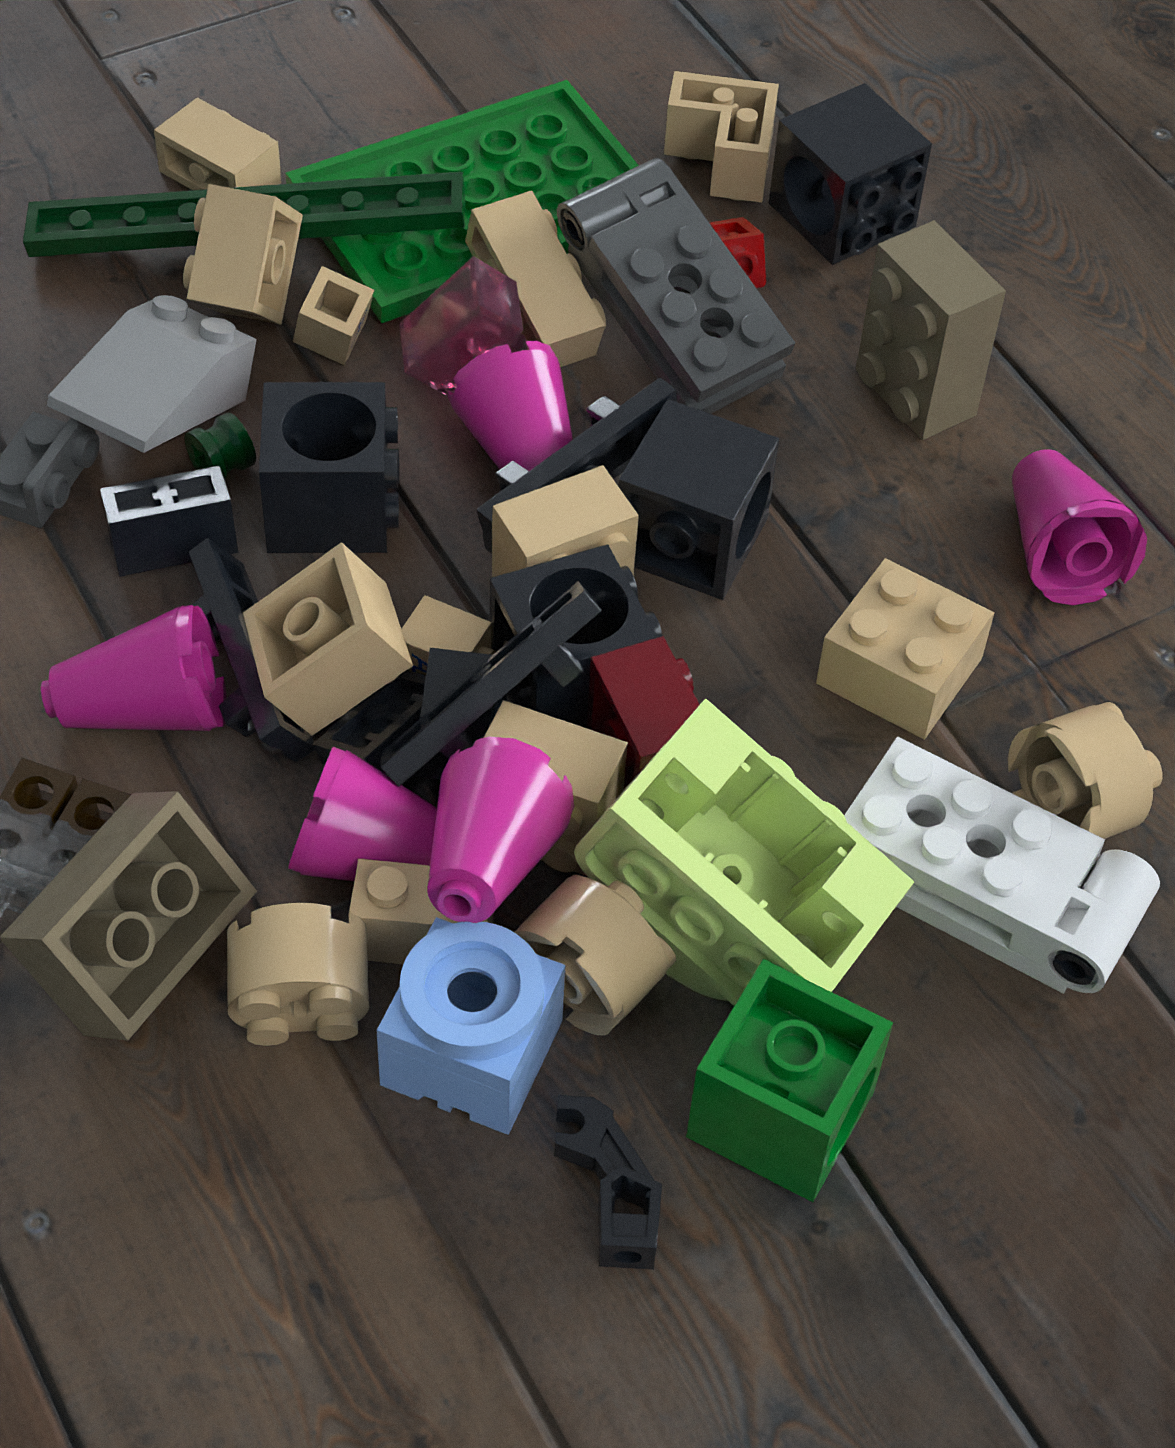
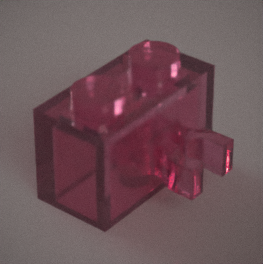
M474 256L399 324L404 373L448 396V390L454 392L457 388L453 380L457 372L475 357L505 344L509 345L512 353L527 350L526 337L521 334L523 324L516 281Z

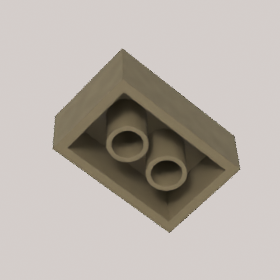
M935 220L878 244L856 362V371L859 373L862 381L867 386L872 387L892 408L895 416L901 422L906 423L921 440L927 439L977 415L1006 290Z
M178 791L133 793L3 932L0 940L84 1036L129 1040L253 897L257 890Z

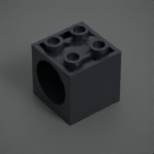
M863 83L779 120L768 203L826 260L834 265L851 256L860 255L869 248L916 227L932 143L867 84Z
M264 382L259 479L267 553H327L341 542L353 553H387V529L399 528V493H388V488H398L400 469L399 448H388V443H398V407H386L385 382Z
M667 399L620 476L618 487L639 515L634 568L723 600L768 519L780 438Z
M608 544L490 578L489 621L491 622V649L496 652L577 581L596 600L602 610L563 644L580 663L583 671L568 685L562 687L548 670L540 664L508 691L507 695L511 703L586 728L591 657L663 636L655 614L651 611L645 613L638 600L637 585L628 566L620 567Z

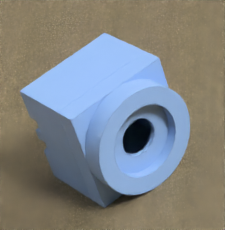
M436 917L427 935L412 948L406 957L401 970L400 987L377 1028L380 1086L416 1100L426 1096L437 1101V1108L447 1112H451L453 1107L469 1113L471 1121L509 1135L562 1023L566 965L537 955L523 938L502 926L488 922L472 923L467 921L451 923Z

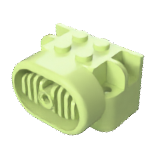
M707 699L697 707L671 739L664 744L580 840L574 850L577 863L590 879L598 881L607 887L613 881L623 882L641 898L644 905V910L641 912L642 917L648 922L656 935L672 948L676 955L675 963L666 972L668 976L695 992L711 998L729 1001L734 1006L763 959L832 992L914 883L908 875L848 824L838 808L822 801L795 777L792 769L783 760L766 752Z

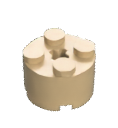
M1111 702L1088 706L1021 730L1013 739L1008 754V772L1018 769L1022 788L1012 792L1014 795L1103 839L1140 825L1150 811L1153 800V788L1160 786L1163 779L1162 768L1157 757L1152 752L1144 750L1138 736L1124 720L1121 710Z
M572 875L514 932L523 938L537 955L566 965L563 1002L573 1009V1012L566 1020L575 1027L595 1035L609 1034L662 979L667 970L676 961V955L672 948L656 935L648 922L642 917L641 912L644 910V905L641 898L633 889L620 881H613L607 887L593 879Z
M286 903L262 907L252 911L251 924L239 929L237 920L229 926L227 931L228 1015L236 1024L247 1029V1040L249 1042L263 1046L278 1045L289 1039V1032L316 1031L319 1038L331 1041L346 1040L358 1034V1021L369 1010L366 925L359 916L349 912V923L331 919V906L317 903Z

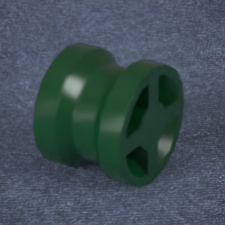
M230 412L215 418L214 425L206 430L195 428L185 433V447L196 470L220 466L225 480L227 473L232 469L245 470L256 463V451L247 430L239 419Z

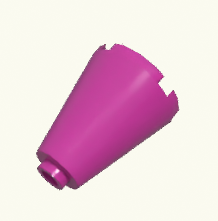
M525 341L529 350L512 353L509 345L505 344L475 357L461 368L453 378L457 387L455 392L452 393L448 390V399L454 412L499 470L511 461H515L530 471L573 440L559 360L550 345L539 341Z
M1039 450L1023 458L1013 471L1012 486L1027 570L1034 585L1052 602L1078 605L1095 602L1106 597L1107 594L1104 589L1119 578L1124 584L1130 580L1145 557L1147 544L1144 528L1133 510L1057 451Z
M198 605L179 606L53 665L49 671V680H45L41 684V696L47 715L50 718L57 717L64 728L210 731L212 728L224 726L225 722L219 705L226 699L224 676L215 678L212 658L219 656V652L210 624L202 608Z
M488 736L476 740L473 747L460 753L458 749L450 757L444 768L440 781L427 893L433 906L447 918L457 922L468 921L472 923L488 919L568 828L575 807L572 785L566 775H564L562 781L557 774L548 766L551 758L539 748L514 738Z
M333 747L314 792V799L307 818L304 819L288 869L299 872L300 875L354 882L358 859L430 866L437 807L403 785L398 786L389 776L350 751Z

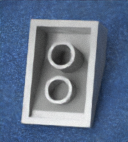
M168 295L157 296L151 301L128 310L48 395L47 406L145 453L246 401L257 339L236 330L234 324L225 319L208 317L188 308V304L180 298Z

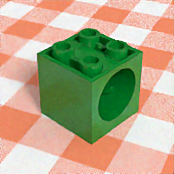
M763 959L696 1069L686 1138L813 1203L874 1093L893 1022Z

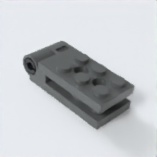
M653 158L558 205V223L564 238L569 244L568 252L576 258L581 271L656 378H662L676 389L678 403L711 414L782 377L786 368V364L782 359L792 353L795 341L663 160Z

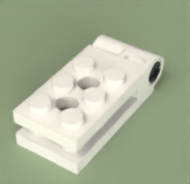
M897 737L844 815L848 824L914 881L896 907L1063 994L1067 987L1082 993H1095L1104 987L1160 887V880L1156 871L1139 856L1116 849L1107 850L1100 855L1105 839L900 737Z

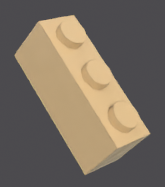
M533 191L472 209L465 242L523 351L529 350L525 341H539L550 345L559 360L560 367L595 356L606 328L604 310L597 299L590 298L582 283L581 270L576 258L571 253L566 254L557 237V227L552 214L547 209L542 210Z

